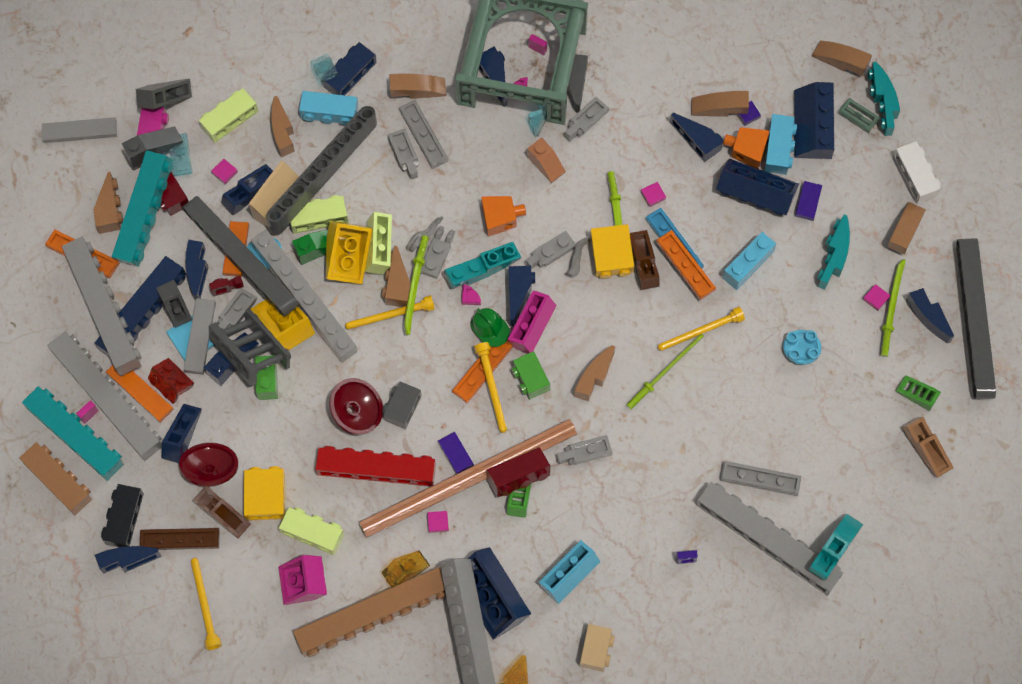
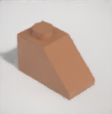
M542 137L527 148V158L551 183L566 173L556 153Z

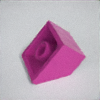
M302 555L278 566L283 605L313 601L327 595L322 556Z

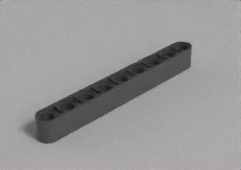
M362 107L268 210L267 220L273 232H281L289 225L375 129L377 119L373 107Z
M195 196L182 207L187 216L283 317H286L299 306L296 298L198 196Z
M977 238L957 239L956 251L974 399H995L996 385L979 243Z

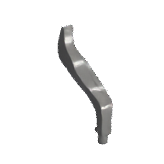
M444 217L436 218L426 230L415 233L411 237L406 249L413 252L420 245L421 237L423 235L432 236L437 225L440 224Z
M583 238L576 243L572 266L567 271L569 277L578 275L582 248L591 241L590 238Z

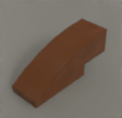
M648 231L630 233L632 254L641 290L660 287V277Z
M204 487L192 500L193 503L237 539L251 525L248 520L209 487Z

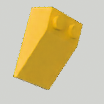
M330 220L326 241V279L356 284L363 283L372 228Z
M267 299L251 308L252 313L259 317L262 324L285 349L291 350L315 334L309 318L299 307L295 308L286 317H283Z

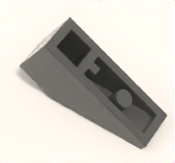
M575 54L567 88L576 113L581 109L588 65V56Z
M190 79L151 84L137 88L138 107L156 109L192 97Z
M174 126L137 135L121 144L134 168L142 164L146 150L162 154L184 142Z

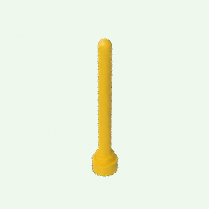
M426 296L421 302L415 303L414 311L423 309L429 312L435 310L432 296ZM407 306L347 322L345 328L349 330L406 314Z
M738 306L732 309L727 316L660 343L658 349L663 351L730 322L740 323L745 321L743 311Z
M489 342L479 343L474 346L475 353L478 354V357H481L499 431L505 433L507 427L488 357L491 350Z
M192 558L191 566L207 633L204 643L206 650H215L222 646L221 639L214 631L199 561L197 558Z

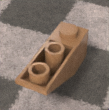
M108 172L93 209L95 225L99 234L120 230L121 223H123L122 212H119L118 206H121L120 196L116 195L118 182L117 178H113L111 172Z
M394 245V250L391 252L390 269L386 270L385 280H388L387 287H383L382 298H385L386 305L404 307L408 303L411 283L398 247Z

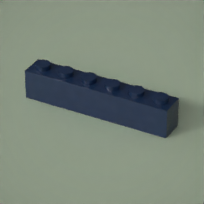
M167 256L162 259L121 309V312H119V316L124 317L128 325L125 328L127 333H131L134 341L137 340L139 332L149 325L152 316L157 314L162 308L163 301L157 291V287L172 280L178 286L186 278L184 268ZM100 335L94 344L99 351L110 358Z

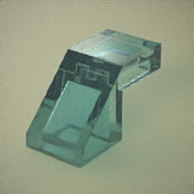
M328 54L311 60L321 82L338 76V72Z
M537 104L539 110L528 114V122L535 137L539 136L547 119V105Z
M187 133L180 134L184 143L170 149L174 176L193 173Z

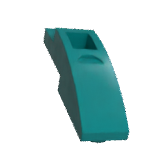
M872 62L871 69H868V80H871L872 84L870 85L869 93L870 96H873V103H879V113H882L880 127L884 129V136H892L895 128L894 119H897L900 113L898 97L884 69L877 62Z
M843 214L841 220L837 219L833 227L836 231L834 235H829L825 244L828 246L826 253H829L825 261L827 267L825 270L821 269L817 278L820 280L818 287L824 290L832 274L840 277L848 255L850 228L848 217Z
M510 242L482 252L477 258L444 270V274L452 288L465 283L470 285L512 265L521 259V255L514 242Z
M846 514L808 570L826 581L863 524Z

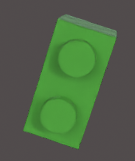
M534 351L513 360L511 370L515 378L519 377L521 382L519 386L523 395L527 394L530 400L550 391V382Z
M275 355L255 356V364ZM277 363L258 371L256 394L259 400L278 399Z

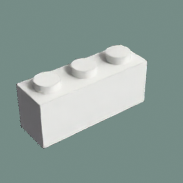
M917 141L897 148L893 157L916 203L919 204L937 197L941 184L939 179L935 178L932 165L929 162L927 163L923 148L919 147Z

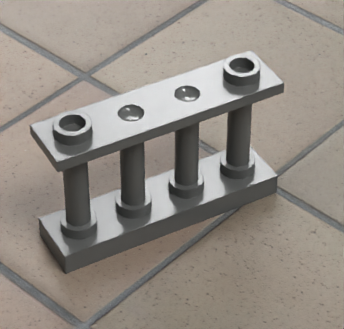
M249 308L245 309L244 321L226 329L220 328L216 322L209 325V339L250 386L257 383L258 371L278 362L286 369L290 368L291 354L289 350L280 344L262 324L259 317L253 314ZM247 327L253 331V333L235 341L228 337ZM257 339L263 342V345L247 352H241L238 348ZM268 350L275 355L257 364L249 361L250 358Z

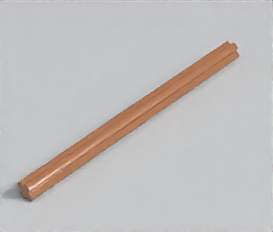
M568 419L360 521L359 524L366 538L486 480L487 469L539 447L543 452L577 435L575 426Z

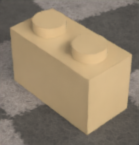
M588 624L580 667L604 672V667H609L611 655L607 654L608 648H613L615 636L611 635L612 629Z

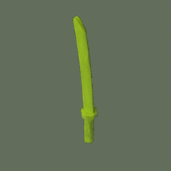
M610 171L607 173L611 192L610 202L613 205L615 226L622 225L621 195H618L615 173Z
M426 235L421 237L418 254L413 259L415 266L404 323L406 335H410L418 282L421 268L425 264L423 257L429 237Z
M902 259L897 266L886 324L882 326V331H884L881 348L882 357H888L891 332L894 331L892 325L906 262L905 259Z
M701 334L698 338H696L650 384L646 381L643 384L644 388H642L640 392H638L636 396H634L632 400H630L626 404V406L630 410H632L649 392L652 393L654 391L653 386L683 356H685L704 337V335Z

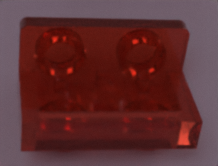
M169 358L153 366L148 376L150 383L172 404L177 402L179 395L190 390L194 385V382Z

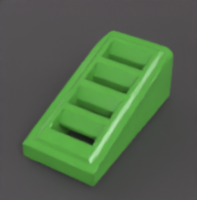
M907 375L896 390L897 393L928 411L931 410L941 393L939 390ZM907 383H910L911 386L908 391L904 390ZM914 387H917L916 393L912 394L911 392ZM921 390L925 392L922 398L918 396ZM928 394L931 396L929 401L925 400Z
M531 484L526 488L517 489L509 494L507 515L526 517ZM513 498L522 499L524 501L513 500Z

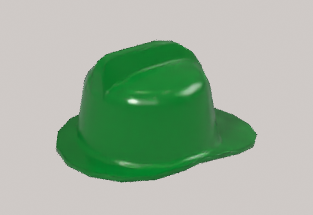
M490 308L476 309V313L471 320V328L482 342H489L491 347H499L505 344L510 336V329L507 323L497 312Z

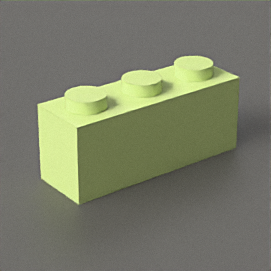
M242 88L240 91H235L226 101L220 102L215 109L203 114L199 122L204 132L216 143L259 111L256 102Z
M333 195L328 199H314L308 202L291 221L293 234L329 227L330 220L349 223L344 197Z
M373 212L367 220V227L373 230L365 272L384 275L386 270L389 269L391 262L392 215Z
M289 507L279 526L281 534L335 556L344 536L341 526L333 522L330 524L323 522L324 519L317 515L312 517L306 515V512L300 508L295 507V509Z

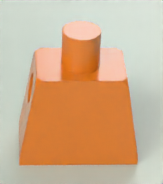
M741 127L737 137L726 134L723 145L733 147L731 156L733 159L759 169L769 131Z
M511 196L481 197L488 236L517 227L516 217L526 215L525 204L514 206Z

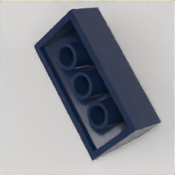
M814 82L794 90V124H797L796 135H794V158L832 159L835 150L834 82Z
M729 158L722 170L716 190L725 196L732 195L737 197L742 202H751L758 208L773 210L777 215H787L799 183Z
M489 547L474 552L468 559H471L483 624L494 640L521 624L531 615V612Z

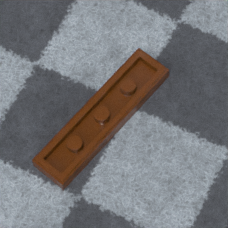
M220 529L140 530L139 546L157 548L158 550L219 549Z

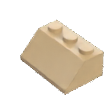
M280 161L249 203L253 219L269 229L267 220L268 210L299 177L284 161Z

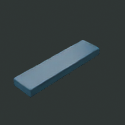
M662 208L645 217V220L659 238L672 230L701 269L704 268L703 263Z

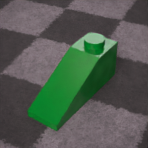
M328 230L309 233L292 241L301 265L326 255Z

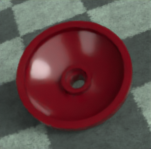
M349 378L338 383L331 391L329 397L331 416L335 423L345 432L353 435H364L373 431L381 422L383 416L382 400L376 389L368 382L357 378Z
M201 443L192 446L182 454L179 460L181 475L190 483L203 487L218 486L229 481L237 473L239 465L235 452L219 443Z

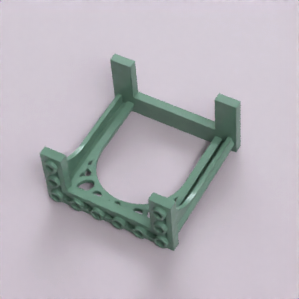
M478 0L460 74L457 73L455 79L457 105L475 108L477 103L476 92L547 105V122L565 125L567 116L566 92L580 34L586 35L588 2L583 0ZM498 2L506 3V9H499ZM516 11H531L547 18L556 28L560 39V47L549 91L477 77L487 34L492 25L502 16ZM557 13L566 14V17L562 20L554 19ZM565 24V29H562L560 25Z

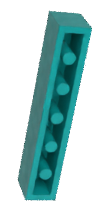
M147 150L145 152L111 256L119 262L139 267L140 262L144 258L145 246L150 240V231L155 224L157 210L161 206V197L167 187L169 173L173 169V160L168 156Z
M37 386L22 401V404L99 475L108 481L124 465L121 461L122 456L115 449L112 451L108 449V443L103 438L99 437L97 439L93 435L95 432L87 424L85 426L80 424L81 419L73 412L69 414L66 411L67 407L60 400L56 402L52 399L54 395L48 389L42 390Z

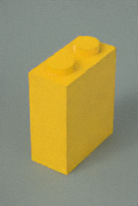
M628 224L591 228L590 237L596 277L606 279L612 277V275L624 277L633 273L634 261Z
M271 466L269 469L251 467L249 470H244L245 519L248 521L283 519L286 514V474L284 468Z

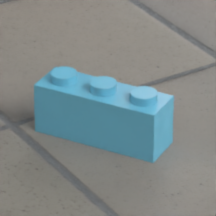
M303 91L299 108L300 117L306 121L317 120L327 124L334 122L346 125L358 112V98Z
M772 114L764 171L786 175L788 168H792L793 157H790V151L793 152L795 146L792 135H796L797 124H794V117Z
M761 232L724 270L723 279L735 290H738L774 253L776 243L765 233Z
M580 540L539 583L544 591L559 604L600 563V560L596 553Z

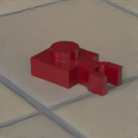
M241 276L228 280V278H218L209 283L213 297L232 292V289L244 287Z

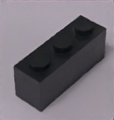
M118 484L117 488L113 490L111 496L113 501L112 507L108 508L106 514L107 525L103 527L101 532V538H103L102 540L106 545L114 547L130 546L144 495L141 488Z

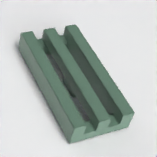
M851 98L845 102L838 112L839 115L868 134L880 119V117ZM848 105L852 106L859 112H856L855 110L851 109L850 107H848ZM862 114H864V115L867 116L868 118L872 119L873 121L871 122L870 120H868L867 118H865Z

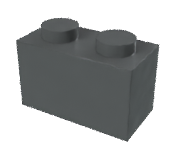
M174 280L157 287V291L175 328L193 320Z
M400 381L398 386L393 387L390 394L392 398L389 403L385 404L382 413L386 422L406 430L422 394L420 389Z

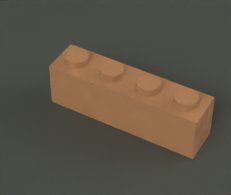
M36 442L19 459L75 516L92 500L89 496L91 491L84 484L80 486L76 482L78 478L71 471L66 472L63 469L65 465L58 458L53 459L50 456L52 452L45 445L40 446Z

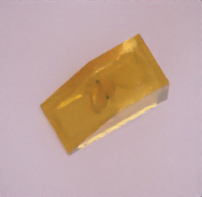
M420 550L395 558L381 573L393 588L413 579L428 569L430 564Z
M522 655L504 675V683L500 684H528L526 655Z

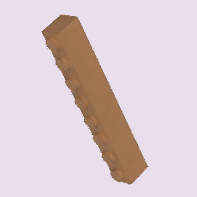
M441 567L293 631L303 656L313 657L320 653L319 650L334 648L338 645V642L344 639L346 641L352 640L357 637L356 634L362 631L364 633L370 632L375 629L376 625L381 623L383 625L388 624L394 620V617L399 615L401 617L406 616L412 612V609L417 607L424 608L431 604L430 601L445 599L446 593Z

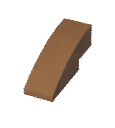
M820 40L812 57L844 72L848 69L863 76L872 55L847 45Z
M389 74L391 97L410 96V99L446 96L445 78L424 74Z
M749 91L717 92L692 98V116L728 117L729 114H748Z
M275 96L273 97L271 112L272 129L282 158L295 152L289 137L294 134V131L278 97Z
M908 202L887 247L905 255L926 209Z
M611 345L587 367L576 386L574 397L589 402L594 386L603 387L615 354V346Z
M917 417L902 426L912 445L936 478L954 468L936 434H932L924 417Z

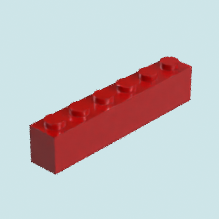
M324 446V448H318L315 470L317 476L432 487L434 486L436 460L427 455H422L420 458L413 457V455L403 453L400 456L393 455L392 452H382L380 454L374 453L372 450L359 452L352 448L339 450L333 446Z

